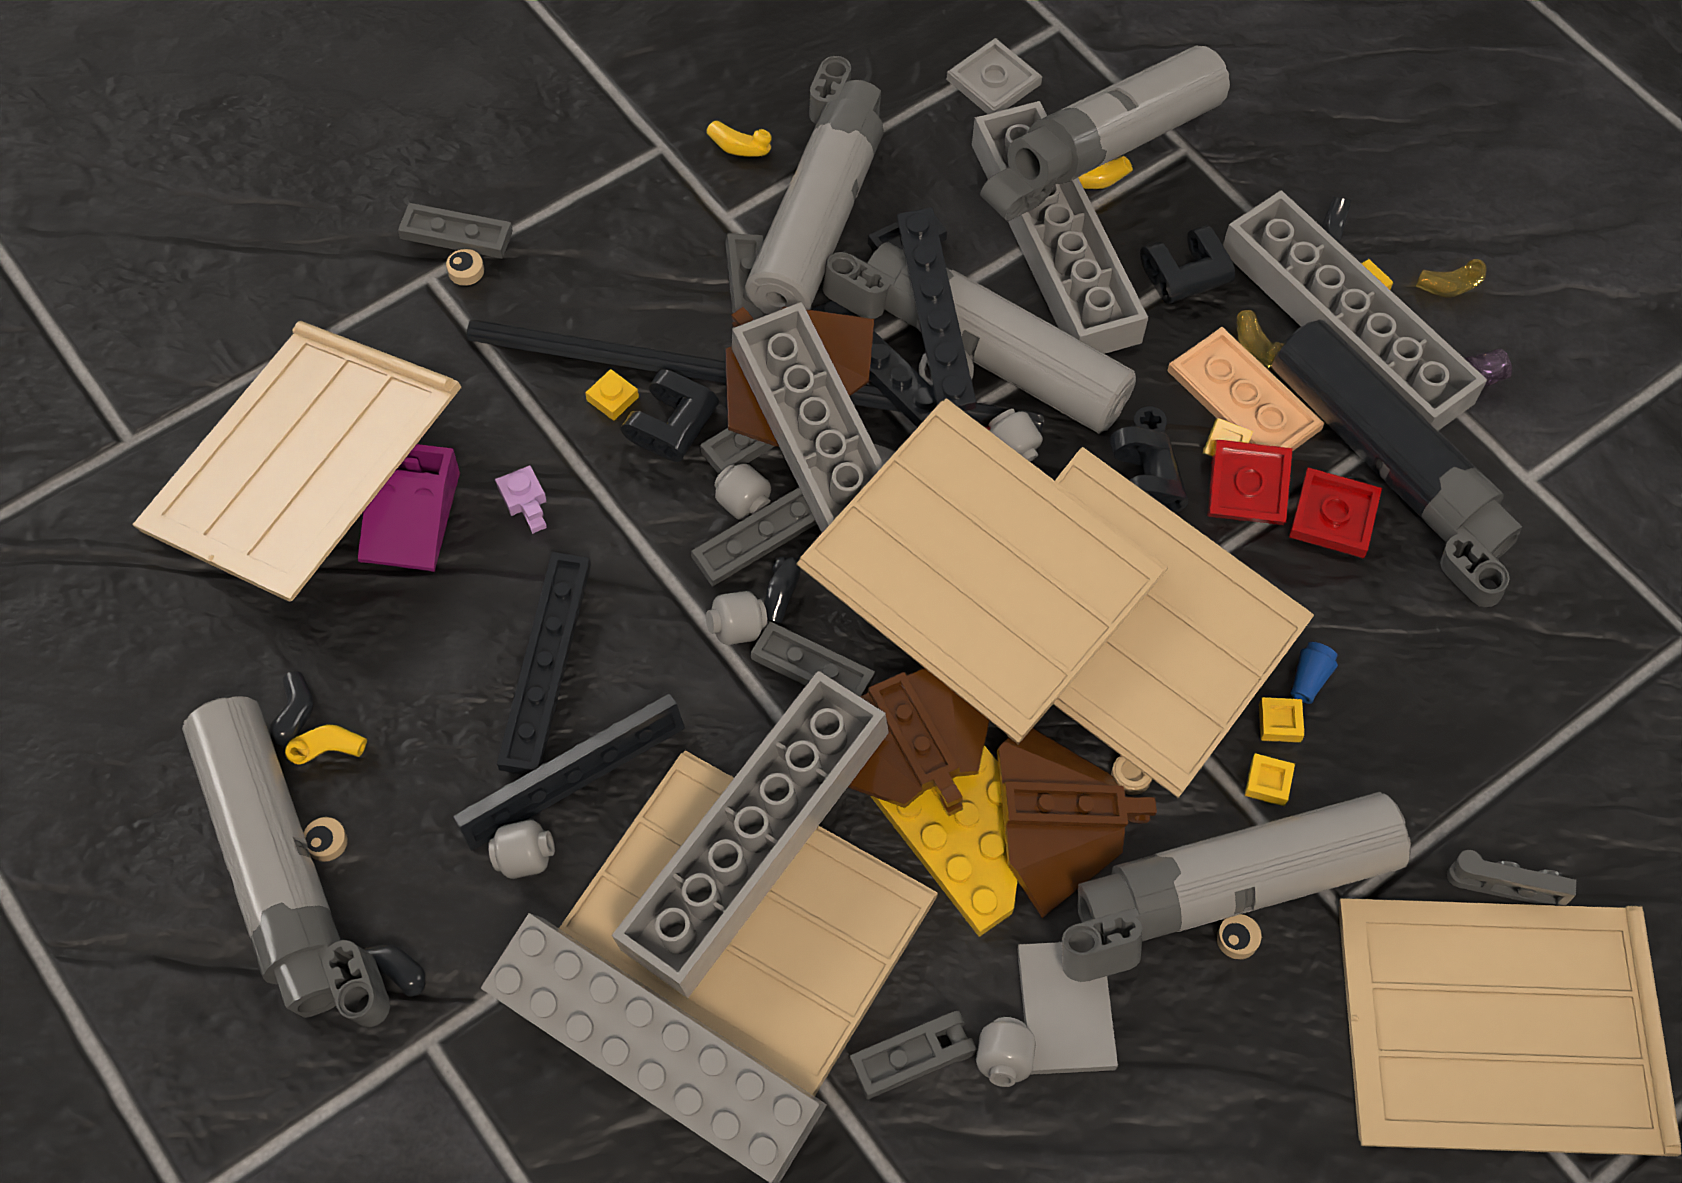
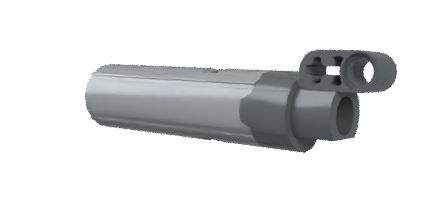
M1195 45L1034 122L1027 134L1013 140L1007 155L1009 168L996 173L985 183L980 193L981 198L1006 221H1010L1044 202L1052 191L1053 185L1070 182L1218 107L1227 98L1230 87L1229 72L1224 61L1212 49L1206 46Z
M830 56L824 59L810 87L809 117L816 126L745 285L747 296L754 306L768 315L781 310L783 306L789 307L800 302L803 303L805 309L810 310L824 277L827 259L834 253L852 210L854 200L858 196L884 133L883 123L879 118L881 90L866 81L851 80V64L846 58L841 56Z
M885 242L873 253L868 263L843 252L834 253L829 256L823 282L825 296L864 318H878L886 310L921 332L905 255L902 249L889 242ZM946 267L964 349L970 355L972 362L1098 434L1108 430L1113 425L1134 389L1136 382L1134 370L959 272Z
M243 696L223 697L203 704L184 720L182 730L227 869L230 872L234 891L263 979L267 983L278 984L286 1009L304 1018L318 1015L336 1006L340 1014L361 1026L373 1027L379 1025L387 1017L390 1003L378 966L372 954L351 941L340 940L257 701ZM369 994L368 1005L361 1012H358L357 1006L362 997Z
M1377 792L1113 866L1111 875L1078 884V913L1081 923L1069 927L1063 933V972L1074 981L1086 982L1130 970L1136 967L1141 960L1142 941L1406 867L1411 854V842L1405 826V819L1399 807L1388 795Z

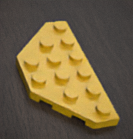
M984 746L978 775L960 776L952 779L963 796V801H961L963 810L949 817L934 787L926 790L906 808L870 796L979 937L1012 915L1017 888V879L1008 866L999 764L986 746Z

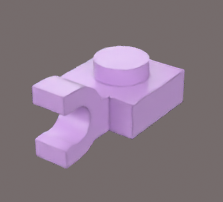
M530 465L495 479L497 488L511 516L522 512L532 534L547 528L542 517L543 511L540 507V504L547 502L545 493Z

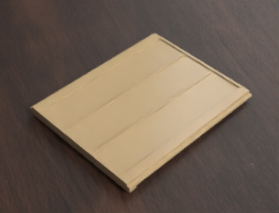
M303 321L296 323L292 329L294 334L132 524L141 532L289 602L293 601L461 389L459 382L450 377Z
M948 399L939 403L797 562L801 569L1004 731L1017 744L1024 739L1168 569L1160 560Z
M1082 447L1055 481L1160 560L1168 569L1053 705L1179 798L1310 622L1314 614Z
M684 751L675 761L559 929L815 1096L937 898L938 892L818 826L689 998H686L622 952L612 937L618 926L734 779L732 776L700 758Z
M1340 898L1338 909L1358 1136L1361 1146L1679 1156L1682 1154L1642 907L1627 906L1626 908Z

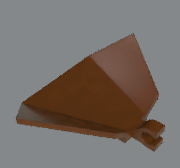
M742 307L732 314V319L735 321L732 323V327H738L754 319ZM806 309L850 397L869 382L874 319ZM732 346L726 348L728 430L779 447L736 359Z
M925 668L906 676L905 672L869 687L868 693L861 696V698L886 713L889 733L848 788L906 808L926 790L934 787L948 817L962 811L963 805L961 801H963V796L952 779L979 774L990 720Z
M1033 728L1019 744L1008 738L997 749L1008 866L1043 918L1076 892L1078 884L1092 879L1123 853L1125 827L1128 825V820L1133 823H1148L1150 816H1154L1157 813L1155 797H1125L1124 786L1118 785L1112 775Z

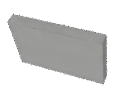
M1062 942L1018 944L1017 953L1024 1023L1034 1034L1036 1041L1033 1070L1030 1075L1116 1070L1118 1063L1107 976L1086 982H1078L1068 978L1063 972Z

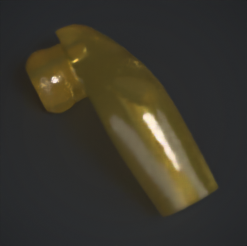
M1472 259L1467 265L1452 272H1436L1423 269L1416 287L1445 298L1455 297L1479 286L1486 278L1485 272L1487 267L1482 260Z
M1245 310L1237 315L1240 344L1260 363L1268 368H1272L1275 354L1284 343H1272L1265 336L1253 311Z

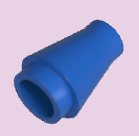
M1309 642L1306 648L1301 649L1294 685L1290 695L1295 699H1302L1303 703L1312 704L1317 693L1338 666L1336 662L1337 653L1330 647L1317 642Z

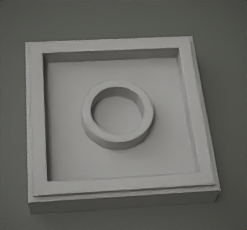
M994 38L947 71L946 80L984 112L991 114L1008 109L1040 86L1042 76L999 40Z

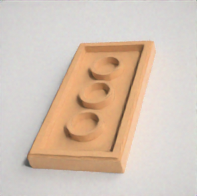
M1223 327L1179 356L1168 366L1167 371L1216 418L1253 431L1249 443L1293 448L1292 451H1294L1323 428L1324 422Z

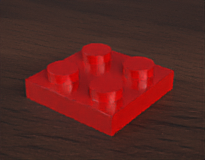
M1216 440L1213 451L1207 516L1284 525L1287 517L1293 448Z
M1307 468L1289 537L1364 558L1368 551L1382 488Z

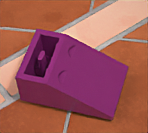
M415 445L363 512L358 552L359 562L435 571L460 474L452 448Z

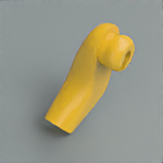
M720 121L712 122L707 128V134L729 154L759 157L768 154L771 150L770 142L772 137L764 129L755 131L753 136L740 133Z
M1122 156L1078 178L1084 189H1103L1133 171L1130 161L1125 156Z
M324 725L293 738L285 748V755L294 764H304L327 751H339L360 757L366 747L367 739L337 725Z

